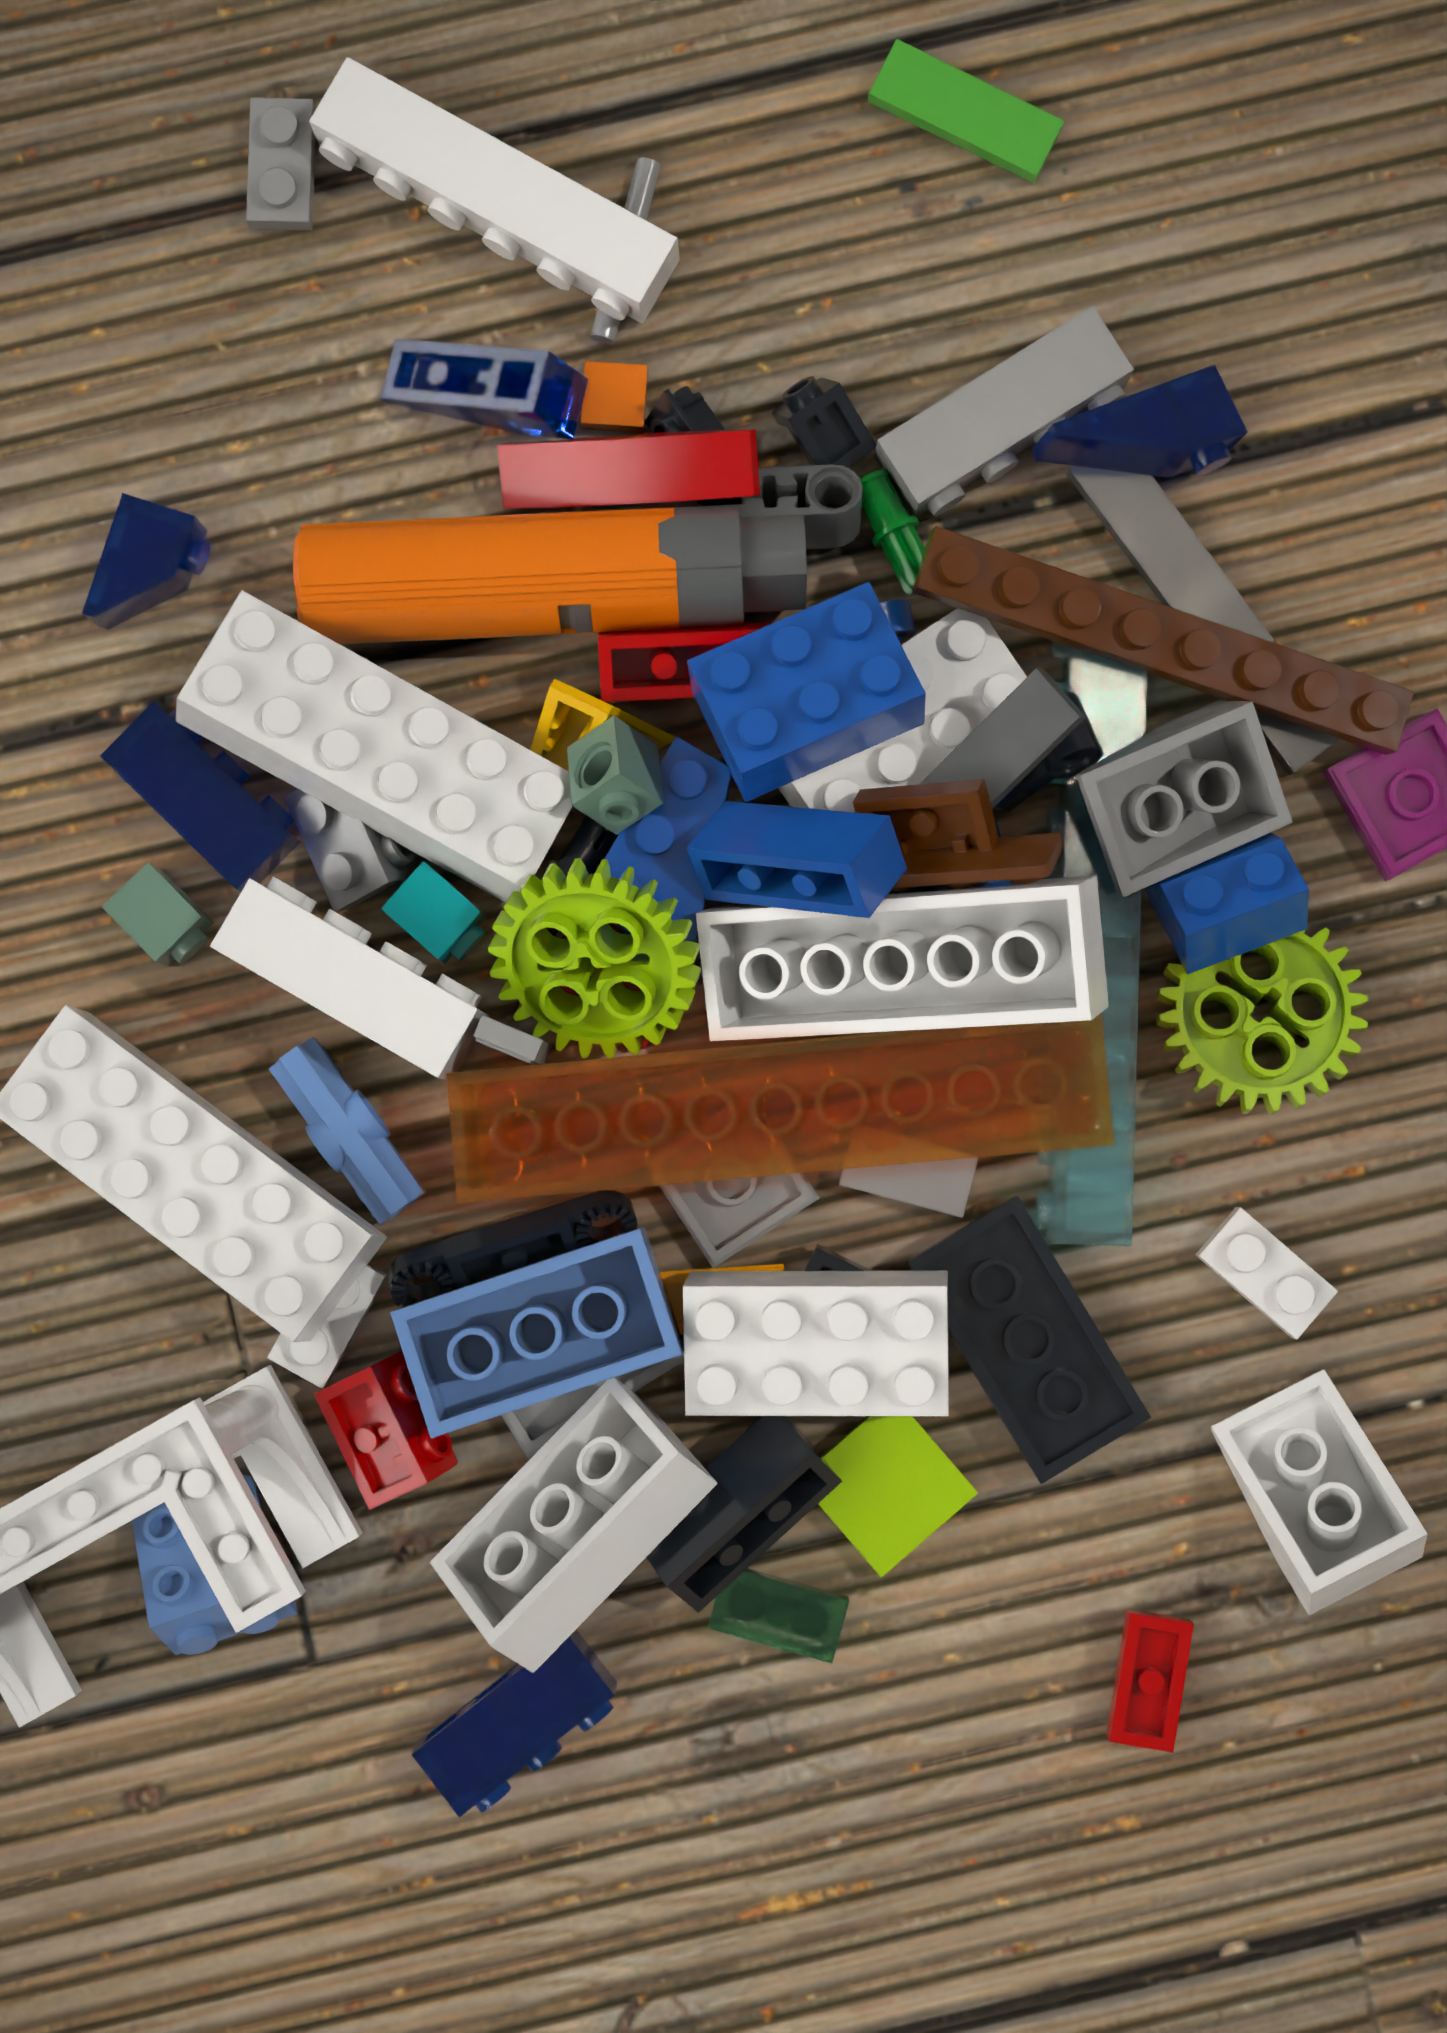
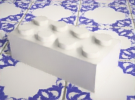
M957 608L903 643L902 647L926 692L924 724L779 787L778 789L789 805L799 808L855 812L852 802L860 789L920 784L1027 678L988 619Z
M272 877L268 886L265 887L249 878L212 941L211 948L435 1077L448 1081L453 1080L476 1040V1037L473 1035L481 1016L489 1017V1015L476 1008L482 996L444 974H441L436 985L421 977L427 966L426 964L386 941L380 952L367 946L366 943L372 933L331 909L328 910L323 920L313 915L311 912L317 902L279 879Z
M690 1271L683 1285L685 1416H949L948 1271Z
M614 1377L608 1379L430 1561V1564L488 1644L534 1673L718 1483L651 1406Z

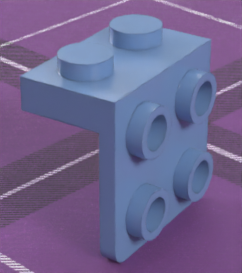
M243 1475L262 1510L257 1484L250 1476ZM165 1502L132 1520L149 1628L175 1655L200 1654L214 1648L217 1641L241 1633L257 1634L266 1632L274 1628L279 1620L297 1615L294 1600L236 1633Z

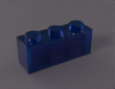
M153 701L100 757L236 890L242 892L249 878L260 884L300 843L288 830L296 820L269 794L259 802L243 786L251 776L228 753L222 750L214 758L198 742L202 737L201 735L176 722V708L169 714L164 708Z
M576 1629L534 1673L518 1663L421 1738L412 1756L459 1818L473 1806H476L482 1813L496 1804L510 1791L512 1787L507 1780L527 1765L532 1772H535L554 1758L563 1748L558 1740L572 1728L578 1725L585 1732L607 1716L614 1708L609 1699L615 1695L617 1681Z

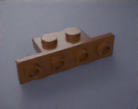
M985 779L860 789L852 802L855 813L890 816L907 870L901 875V878L889 893H902L917 886L945 884L952 889H962L979 882L1009 880L1013 884L1020 885L1033 883L1051 875L1064 847L1060 833L999 837Z

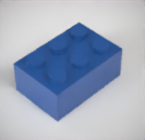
M869 582L687 660L692 693L745 802L923 725L925 722L926 692Z

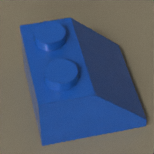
M1271 832L1144 888L1187 975L1307 929L1309 888L1282 838Z

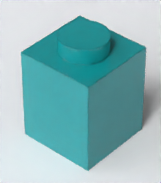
M425 861L417 867L381 908L444 964L453 955L459 961L463 960L485 935V932L479 926L487 917Z

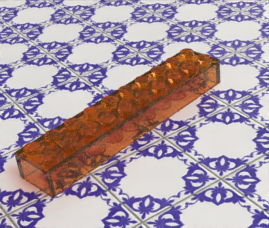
M1102 1013L1094 1019L1087 1021L890 1031L446 1073L457 1203L1115 1145Z

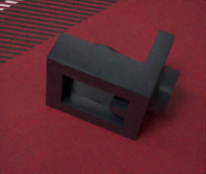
M814 376L804 378L783 393L784 403L772 411V415L777 423L789 429L810 465L833 464L848 468L876 448L875 441L839 382L826 378L816 380Z

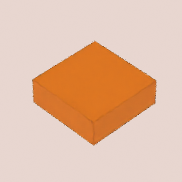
M585 361L581 410L582 429L644 433L648 365Z

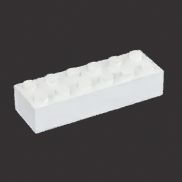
M243 590L239 593L177 697L176 722L343 814L364 822L374 831L385 837H390L403 847L504 902L507 901L513 890L521 892L520 889L530 874H536L572 808L569 771Z
M1097 875L1040 879L1033 883L1021 885L1011 882L975 884L962 889L934 887L911 889L902 893H888L870 918L741 903H722L696 913L710 1041L1087 1021L1094 1019L1109 1007Z
M65 1005L0 1092V1119L292 1342L312 1340L387 1238L386 1235L89 1012Z

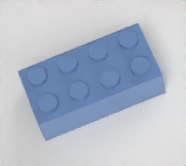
M645 1226L390 1312L431 1438L680 1356L684 1352V1344Z

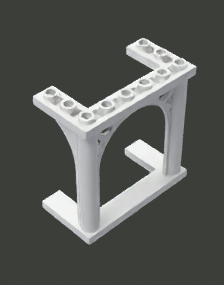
M271 1365L202 1402L200 1397L0 1508V1693L19 1728L70 1700L82 1691L23 1581L163 1502L168 1507L236 1633L298 1599L306 1592L234 1458L242 1456L302 1568L358 1538L363 1533Z

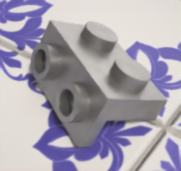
M300 789L284 797L334 912L350 909L394 884L405 882L421 864L417 854L396 843L390 837H385L374 831L364 822L343 814Z

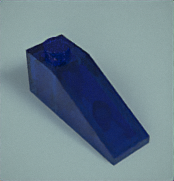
M395 339L380 399L390 404L521 435L573 439L589 379L550 351Z
M1212 365L1055 422L1031 451L1036 461L1162 477H1173L1194 469L1197 476H1201L1229 462L1232 458L1229 451L1248 431L1216 366Z

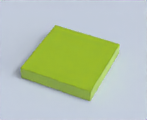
M866 1416L822 1454V1457L841 1478L842 1482L818 1504L881 1578L978 1494L977 1490L913 1416Z

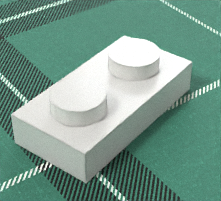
M1241 1207L1234 1208L1195 1254L1287 1335L1296 1340L1338 1292Z
M367 1264L311 1341L292 1342L280 1333L267 1358L322 1389L325 1388L385 1282L387 1275Z

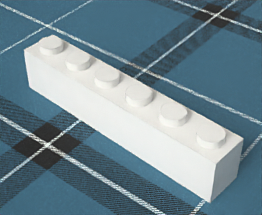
M346 57L309 120L320 146L319 152L331 163L347 171H351L355 165L374 176V183L392 197L405 201L409 195L428 205L427 210L430 215L443 225L453 230H460L464 225L483 236L482 242L496 254L508 260H515L517 255L538 266L536 269L538 274L546 281L563 290H569L573 285L593 296L591 301L599 310L617 320H624L627 315L643 324L680 260L678 238L349 57Z

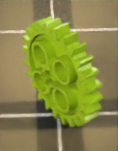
M575 858L566 877L563 871L555 863H552L547 868L542 880L530 874L520 889L521 892L512 891L503 906L505 911L501 910L492 927L497 934L490 943L488 952L498 958L490 971V975L498 979H508L498 997L500 1000H519L520 1004L513 1016L515 1021L524 1020L531 1016L538 1021L532 1036L539 1038L549 1030L557 1033L556 1050L562 1051L571 1039L578 1041L581 1057L587 1058L593 1045L601 1044L604 1054L610 1060L614 1059L622 1042L633 1055H637L645 1038L658 1045L661 1043L666 1027L676 1030L683 1016V1010H688L696 992L692 987H695L701 973V968L692 964L695 962L699 952V943L683 941L687 938L692 922L690 919L671 920L678 900L674 897L658 903L653 899L658 885L655 879L646 883L641 889L634 886L633 867L629 866L618 879L611 877L610 866L606 859H602L595 874H588L581 858ZM608 923H618L626 927L631 934H620L614 931ZM547 927L563 932L568 939H560L553 936L547 930ZM621 982H631L637 985L642 992L632 991ZM560 986L570 987L580 996L570 995L564 992Z
M1324 928L1312 938L1304 934L1305 930L1243 953H1258L1266 958L1271 968V976L1265 980H1254L1244 973L1240 964L1241 955L1243 954L1188 975L1183 965L1168 963L1163 974L1177 984V987L1160 988L1156 999L1173 1006V1010L1159 1015L1156 1019V1025L1165 1028H1175L1176 1034L1166 1040L1162 1048L1164 1051L1182 1049L1185 1057L1177 1065L1175 1071L1177 1074L1195 1068L1200 1073L1193 1088L1196 1093L1213 1083L1219 1087L1216 1105L1221 1107L1234 1093L1240 1095L1242 1113L1248 1114L1253 1109L1257 1098H1263L1266 1110L1269 1115H1273L1280 1109L1282 1095H1285L1290 1104L1295 1109H1298L1306 1104L1305 1086L1318 1097L1323 1096L1329 1091L1327 1081L1322 1073L1339 1080L1348 1073L1346 1066L1337 1056L1355 1057L1360 1053L1362 1048L1355 1041L1348 1038L1347 1035L1363 1032L1368 1027L1367 1021L1351 1015V1010L1363 1006L1368 1001V995L1349 992L1348 986L1358 979L1362 973L1359 969L1341 971L1338 963L1346 956L1349 950L1345 946L1328 952L1323 947L1328 939L1329 929ZM1221 973L1228 977L1230 983L1237 991L1220 985L1215 979L1216 974ZM1298 992H1307L1315 996L1321 1006L1320 1019L1311 1021L1299 1017L1292 1006V995ZM1262 999L1270 1002L1272 1008L1269 1010L1268 1016L1259 1023L1250 1014L1255 1007L1254 1004L1256 1005ZM1210 1000L1225 1004L1232 1016L1231 1026L1225 1029H1214L1208 1026L1200 1013L1201 1004ZM1286 1030L1303 1036L1307 1040V1047L1301 1048L1295 1044L1294 1039ZM1259 1040L1274 1043L1282 1055V1065L1280 1068L1269 1070L1260 1067L1253 1059L1252 1044Z

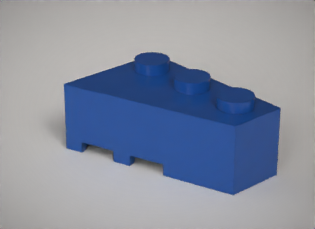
M676 736L660 763L664 803L620 832L605 859L608 860L611 877L619 879L629 866L633 867V885L640 889L646 883L655 879L658 885L653 899L658 903L675 897L678 903L671 916V920L690 919L692 926L687 938L683 941L698 943L696 913L705 910L707 899L686 847L725 801H728L732 774L727 765ZM610 923L623 931V934H631L626 927L618 923Z

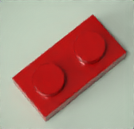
M1126 1608L1106 1732L1109 1742L1174 1752L1194 1623L1190 1619Z

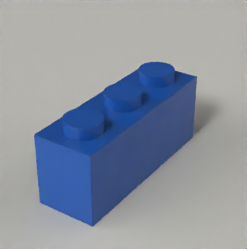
M725 801L686 847L707 900L870 918L901 878V875L907 870L889 815Z

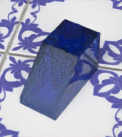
M122 493L82 614L96 626L109 630L188 590L193 574L200 575L203 572L209 557L210 539L205 538L207 534L206 528L196 516Z

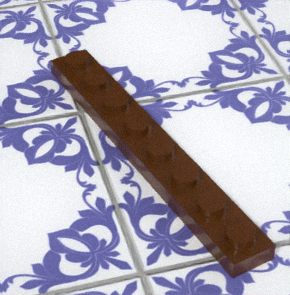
M935 526L930 531L912 593L1227 701H1253L1255 710L1385 755L1392 754L1398 750L1414 691L938 526Z

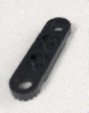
M596 1191L405 1252L398 1256L388 1269L387 1276L392 1299L395 1300L397 1306L402 1304V1307L638 1229L632 1201L628 1196L618 1191ZM605 1213H608L609 1217H613L614 1214L616 1215L617 1220L610 1225L603 1227L591 1226L593 1224L592 1219L595 1222L598 1221V1215H601L602 1218H606ZM423 1271L424 1276H429L431 1272L434 1278L430 1282L421 1285L408 1284L407 1278L413 1280V1274L421 1277L420 1272Z

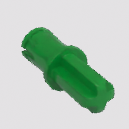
M877 470L860 479L863 487L862 509L875 533L872 543L876 548H883L904 592L908 595H915V593H912L925 550L916 532L919 521L915 516L909 517L890 480L888 470Z

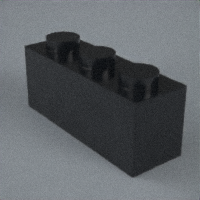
M762 1416L759 1420L753 1422L712 1463L704 1467L718 1484L646 1557L665 1585L698 1613L842 1482L841 1478L808 1438L786 1416Z

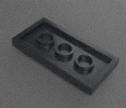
M1013 1196L906 1261L912 1271H948V1332L1040 1484H1043L1151 1418L1018 1196Z

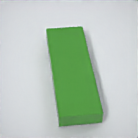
M898 39L893 44L868 95L869 103L1034 184L1065 122Z

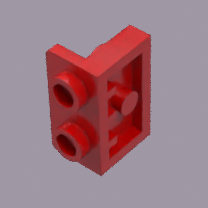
M402 1350L314 1393V1397L369 1510L431 1482L458 1464L448 1433L434 1438L430 1437Z

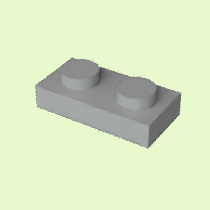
M250 98L246 221L250 229L313 231L316 137L309 123L316 110L313 99Z

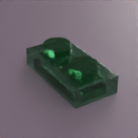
M747 1568L714 1599L707 1628L832 1664L847 1612L849 1597Z

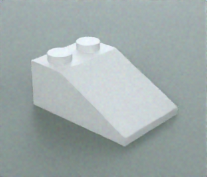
M1324 1369L1211 1426V1431L1278 1565L1308 1615L1423 1557L1428 1535Z

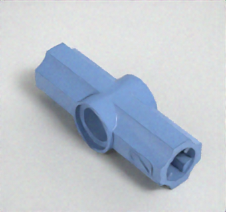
M312 1037L294 1047L269 1068L272 1075L308 1125L305 1126V1130L317 1150L336 1172L342 1171L355 1189L359 1199L380 1225L403 1212L427 1193L388 1139L391 1133L378 1112L358 1089L354 1091L342 1075L340 1068L334 1064L325 1047L319 1043L317 1038Z

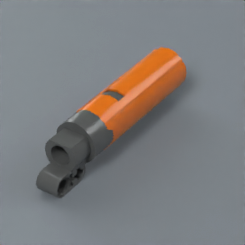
M842 465L767 467L759 469L760 495L741 497V505L302 524L294 539L293 581L298 622L338 644L744 626L743 612L806 609V549L837 548L845 546L855 539L861 524L863 487L856 473ZM833 504L840 505L842 507L833 509L827 508L825 506Z

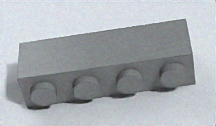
M1094 306L879 438L874 457L883 471L888 470L895 490L912 516L918 517L928 510L931 511L933 516H938L958 504L966 496L962 489L983 476L987 483H991L1011 471L1019 463L1016 455L1036 443L1040 450H1044L1064 438L1073 429L1069 422L1090 410L1093 417H1097L1118 404L1126 396L1122 389L1127 385L1134 368Z

